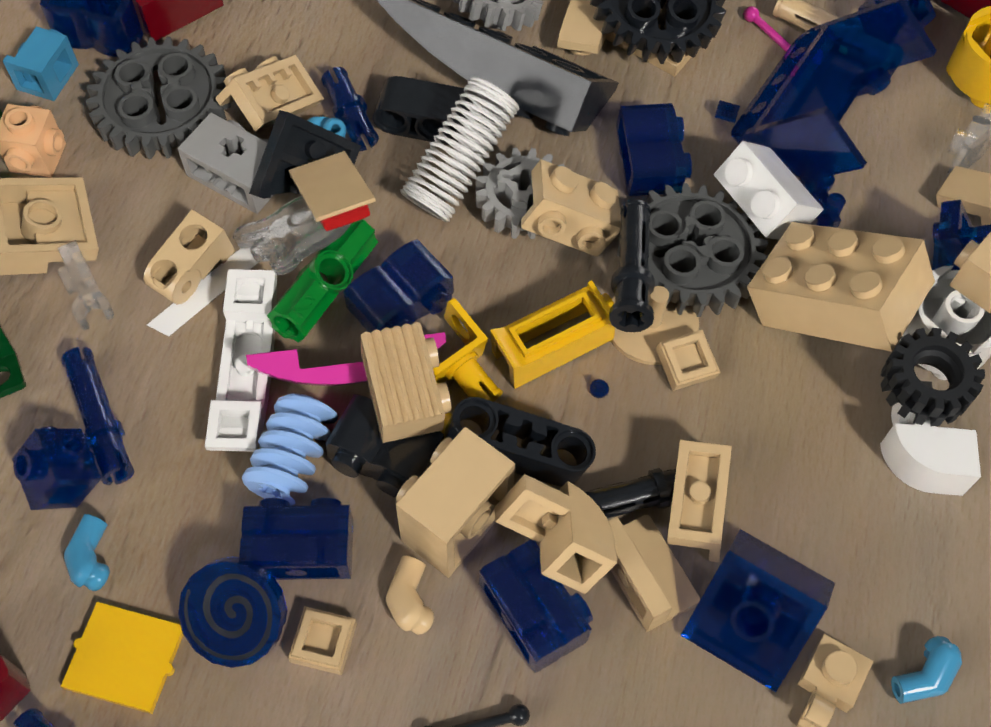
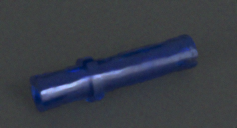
M83 347L84 359H82L80 348H72L62 355L61 363L65 368L85 427V433L82 435L87 448L93 451L103 484H112L111 474H113L115 484H121L129 480L135 472L123 443L122 436H125L123 425L114 417L95 364L92 350L88 347Z

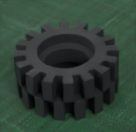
M924 328L915 330L912 336L909 333L905 335L899 344L897 343L881 371V376L885 377L881 382L882 392L891 391L886 401L890 406L899 402L902 407L897 413L903 418L909 412L916 414L913 423L922 425L928 417H930L931 426H940L944 420H946L947 424L955 421L976 399L984 386L980 383L985 378V370L977 369L982 363L979 354L969 357L968 353L973 346L968 341L961 346L956 344L955 341L959 335L951 331L946 338H942L941 328H932L928 335ZM917 364H927L937 368L946 376L949 388L947 390H936L926 386L916 376L914 366Z

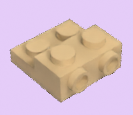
M83 177L0 178V275L47 273L48 262L97 260L99 248Z

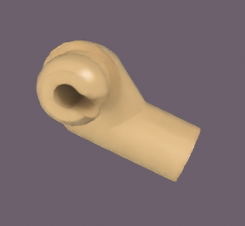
M405 555L401 557L387 591L386 603L397 626L404 631L411 630L413 633L421 635L431 628L434 621L432 609L423 606V601L416 591L426 565L414 557Z

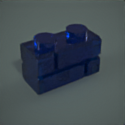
M266 498L259 501V506H244L239 552V567L243 575L252 580L351 579L354 524L350 505H342L341 501L334 498H316L311 501L310 506H290V503L284 499Z
M535 540L525 542L511 550L506 556L503 555L479 570V585L533 673L541 671L560 657L569 654L588 641L592 630L588 623L593 621L588 605L580 594L575 593L570 596L563 584L541 574L540 548Z

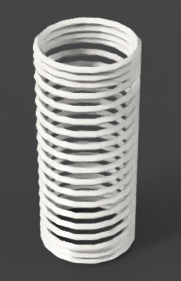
M476 76L470 77V81H467L468 85H465L464 93L459 94L460 100L455 101L456 107L451 108L452 114L447 115L448 121L442 122L443 128L438 129L439 135H434L435 142H429L430 149H425L426 155L421 156L422 162L416 163L418 169L412 170L414 176L408 177L409 181H406L403 189H400L404 197L444 222H450L449 218H452V214L456 213L455 209L415 182L426 186L432 192L455 206H460L459 202L441 189L426 182L419 175L430 179L458 199H464L463 194L450 185L462 192H468L467 187L462 183L471 186L472 181L466 176L472 179L477 178L472 170L481 172L477 164L485 165L483 158H490L487 151H494L491 144H498L495 137H502L501 131L507 130L505 124H511L510 119L514 118V115L519 110L518 103L510 95L491 82ZM463 97L468 98V99H469L470 101H472L474 104H472V103L466 101ZM459 104L464 105L470 111L463 109ZM455 111L460 112L466 118L459 116ZM451 118L456 119V120L459 121L463 126H461V125L455 123ZM447 125L454 127L459 133L449 129ZM443 132L450 134L455 140L448 138ZM439 139L446 141L454 149L444 145ZM436 147L442 148L446 153H448L453 158L440 152ZM432 154L439 156L449 165L437 160ZM428 161H431V162L435 163L437 166H439L441 169H443V170H444L445 172H447L448 174H446V173L442 172L441 170H439V169L433 167L430 163H428ZM423 167L428 170H431L433 173H435L437 176H439L447 183L429 174L426 170L423 169Z

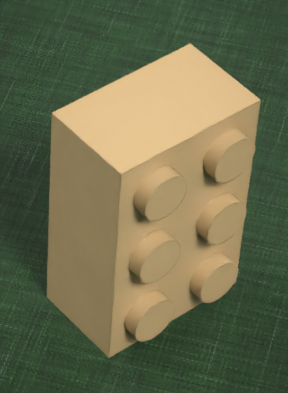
M791 222L748 284L747 289L762 326L893 352L935 283L924 239Z

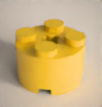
M991 6L982 8L972 15L946 66V72L951 76L955 85L970 97L971 102L975 106L983 109L991 108Z

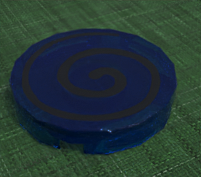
M235 556L214 560L194 573L181 592L178 610L183 634L195 652L213 664L230 668L251 665L269 653L280 639L282 628L286 624L288 611L283 590L271 572L261 565L254 566L250 562H245L246 559Z

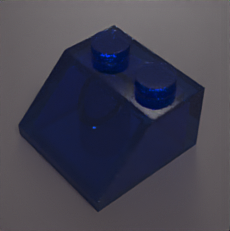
M740 529L682 631L681 636L772 691L777 692L827 610L835 582Z

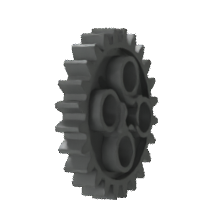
M170 36L166 37L163 45H156L154 38L150 37L147 47L141 48L134 41L131 44L133 52L128 54L120 49L115 50L119 60L114 62L104 59L102 62L106 72L94 71L92 75L96 84L87 85L91 98L86 99V104L95 129L99 130L104 141L111 140L115 150L118 151L126 146L129 155L132 157L141 149H144L148 159L153 158L156 150H163L165 157L170 158L172 148L179 147L210 113L227 120L224 109L231 108V103L220 106L215 99L226 87L223 82L226 78L224 66L218 65L215 54L205 55L204 47L201 44L191 50L188 39L182 40L178 46H173ZM155 70H158V76L162 85L160 87V94L166 114V123L162 125L157 109L159 100L153 79V72Z
M683 183L681 193H676L670 185H665L662 197L651 190L646 201L651 209L648 268L654 276L655 286H663L669 291L667 305L670 301L676 303L678 315H682L686 305L693 307L697 317H701L704 307L708 305L716 315L721 313L724 302L735 309L741 297L746 299L750 297L747 286L768 257L764 254L768 240L759 238L761 231L756 225H749L751 219L745 212L739 213L737 211L739 206L735 200L729 204L723 202L724 191L722 190L716 193L714 197L708 196L706 185H702L698 193H692L687 183ZM618 246V250H617V256H618V257H619V246Z

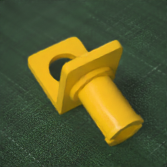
M452 298L447 302L444 318L466 346L440 363L439 367L433 368L436 382L439 384L444 383L446 380L454 379L468 397H480L495 402L502 395L503 391L496 386L477 362V359L484 352L488 338L455 298ZM460 321L464 324V326L466 327L467 331L464 329V327L462 326V324L460 323Z

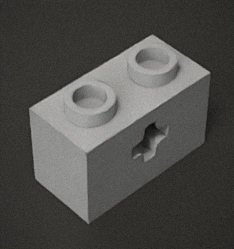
M210 113L177 148L188 177L248 210L258 214L271 199H263L249 194L269 139L262 140L247 132L236 121H226Z

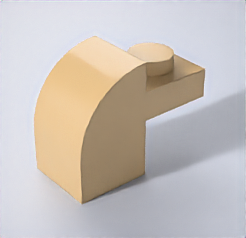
M524 474L495 506L496 523L539 542L541 574L586 594L618 563L614 534L607 517L589 495L569 481L560 490H557Z

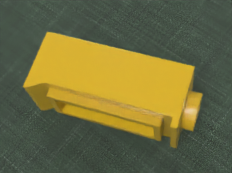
M591 280L587 282L586 287L501 328L491 329L492 353L496 359L502 356L509 364L510 382L514 389L613 340L615 327L609 320V312L614 302L607 293L601 295ZM586 312L591 316L528 349L524 345L525 342Z

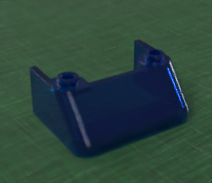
M888 0L815 26L804 32L792 43L732 128L731 136L738 145L742 141L770 147L789 170L802 180L819 181L827 176L863 169L867 161L839 122L857 96L867 93L875 95L883 91L890 84V78L897 67L933 57L937 49L905 0Z

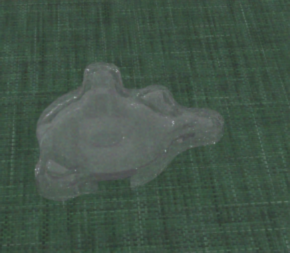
M299 196L280 207L273 214L236 228L233 233V239L239 248L250 247V252L256 262L269 261L276 275H284L293 271L304 258L329 246L340 238L351 224L325 231L321 222H316L303 197Z

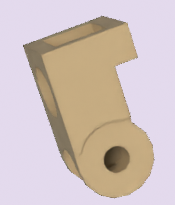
M191 209L148 263L144 272V282L176 305L183 304L195 293L201 279L204 280L219 261L224 264L235 252V249L223 228Z

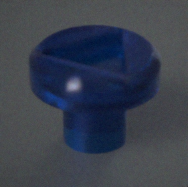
M597 379L590 384L589 390L592 396L603 398L608 394L609 386L604 380Z

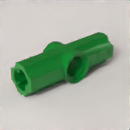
M364 219L337 228L311 262L299 271L294 283L267 315L272 323V328L283 338L301 342L337 295L351 284L354 273L377 245L378 240L374 234L375 229ZM320 272L327 277L329 283L323 280Z

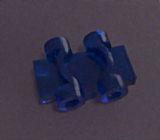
M817 170L805 173L799 181L824 209L815 218L817 219L816 225L838 228L841 222L839 215L844 208L846 200L841 194H828V191L832 189L834 184V176L829 172H820L818 174Z

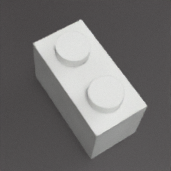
M742 141L713 174L766 238L780 240L791 222L811 224L824 210L770 147Z

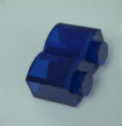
M41 0L39 3L50 29L67 35L71 47L74 49L95 48L102 54L118 57L115 50L120 49L127 54L133 52L132 42L135 41L139 44L144 35L132 0Z
M672 103L620 106L616 130L628 195H648L651 190L658 194H663L665 185H670L676 193H681L685 179H690L692 174L691 155L689 152L683 151L681 144L684 140L683 118L681 116L676 117Z
M416 239L397 249L381 265L368 270L355 279L343 291L346 308L371 333L374 330L381 331L384 328L391 329L394 326L411 325L417 319L429 313L434 315L446 308L447 302L452 299L454 284L453 276Z

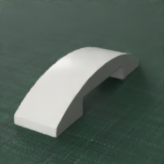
M228 269L223 304L226 325L216 400H211L205 440L206 450L254 452L259 447L258 440L263 431L271 377L248 368L246 355L274 352L275 330L272 328V323L267 315L277 304L276 270Z

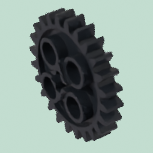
M725 0L590 1V5L597 7L593 17L594 20H605L601 30L602 34L611 32L616 34L612 43L614 46L626 42L629 44L627 48V55L629 56L636 49L642 50V58L645 62H647L651 53L657 54L660 64H664L668 54H671L674 60L679 63L685 52L694 58L700 47L706 49L712 38L716 37L722 25L721 21L726 14V10L722 8Z

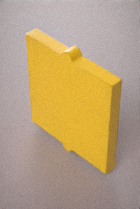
M96 602L82 637L77 638L73 643L76 651L60 687L153 714L167 676H171L175 672L172 663L186 628L184 625Z

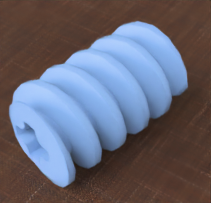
M296 393L279 397L274 405L275 414H272L266 422L268 431L263 432L258 440L260 449L255 450L250 457L252 467L247 468L242 475V481L250 491L269 501L286 506L296 504L295 500L290 496V492L305 493L309 488L307 483L297 477L298 474L313 475L316 471L315 465L305 459L306 456L320 458L323 455V448L314 442L313 439L328 440L331 432L321 422L335 423L339 417L337 412L328 405L311 396Z

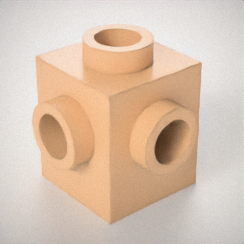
M7 104L0 119V155L8 170L14 173L52 178L66 142L64 134L59 129L51 110L34 105L20 106Z

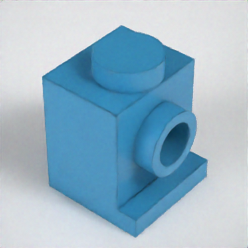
M37 26L26 42L21 44L15 57L6 55L3 59V63L17 90L51 101L56 100L79 65L67 35L54 29L47 30Z

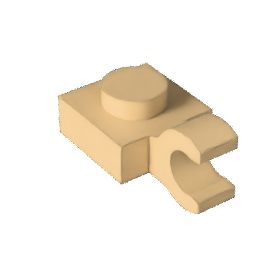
M823 634L818 640L797 684L812 694L796 726L827 727L836 707L846 713L851 710L874 661L830 636Z

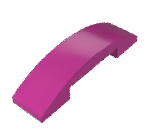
M445 332L424 335L425 339L434 338L437 349L446 343ZM297 349L246 355L248 368L263 375L295 384L337 386L368 381L363 362L300 369Z

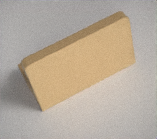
M680 440L667 544L709 549V561L719 562L732 446Z
M643 515L625 525H622L618 516L609 520L614 534L618 562L611 569V572L646 632L698 605L700 601L698 593L649 515Z

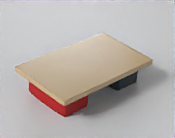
M345 151L289 170L316 222H321L325 231L333 230L370 216L368 204L375 202V197Z

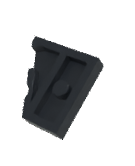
M279 110L249 194L263 199L271 198V195L290 192L301 194L289 173L290 169L343 151L346 152L352 163L355 164L361 145L292 113Z

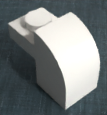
M921 381L926 386L932 388V382ZM899 402L894 404L891 411L893 427L880 443L881 452L887 466L902 482L917 490L935 494L963 496L981 478L976 430L931 426L930 417L922 425L913 423L916 414L909 412L903 418L897 413L902 405Z

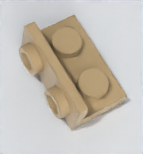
M296 55L280 61L274 56L263 61L251 72H248L246 68L233 72L225 78L223 82L226 87L215 98L220 106L235 101L255 132L274 125L279 110L297 115L316 107L324 99Z

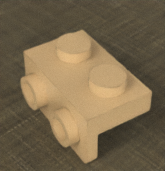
M542 159L539 160L531 171L533 205L521 219L522 229L593 256H599L621 232L618 190L606 183L597 182L574 173L567 167L557 166Z

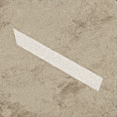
M312 213L279 216L231 255L224 264H220L204 280L202 279L197 290L186 302L179 305L171 304L149 322L147 326L169 337L225 291L228 269L250 270L313 218Z

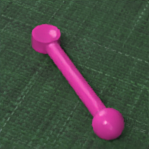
M749 6L744 10V19L747 22H754L791 56L790 60L793 64L802 66L806 63L808 58L807 52L802 49H795L759 16V10L756 7Z

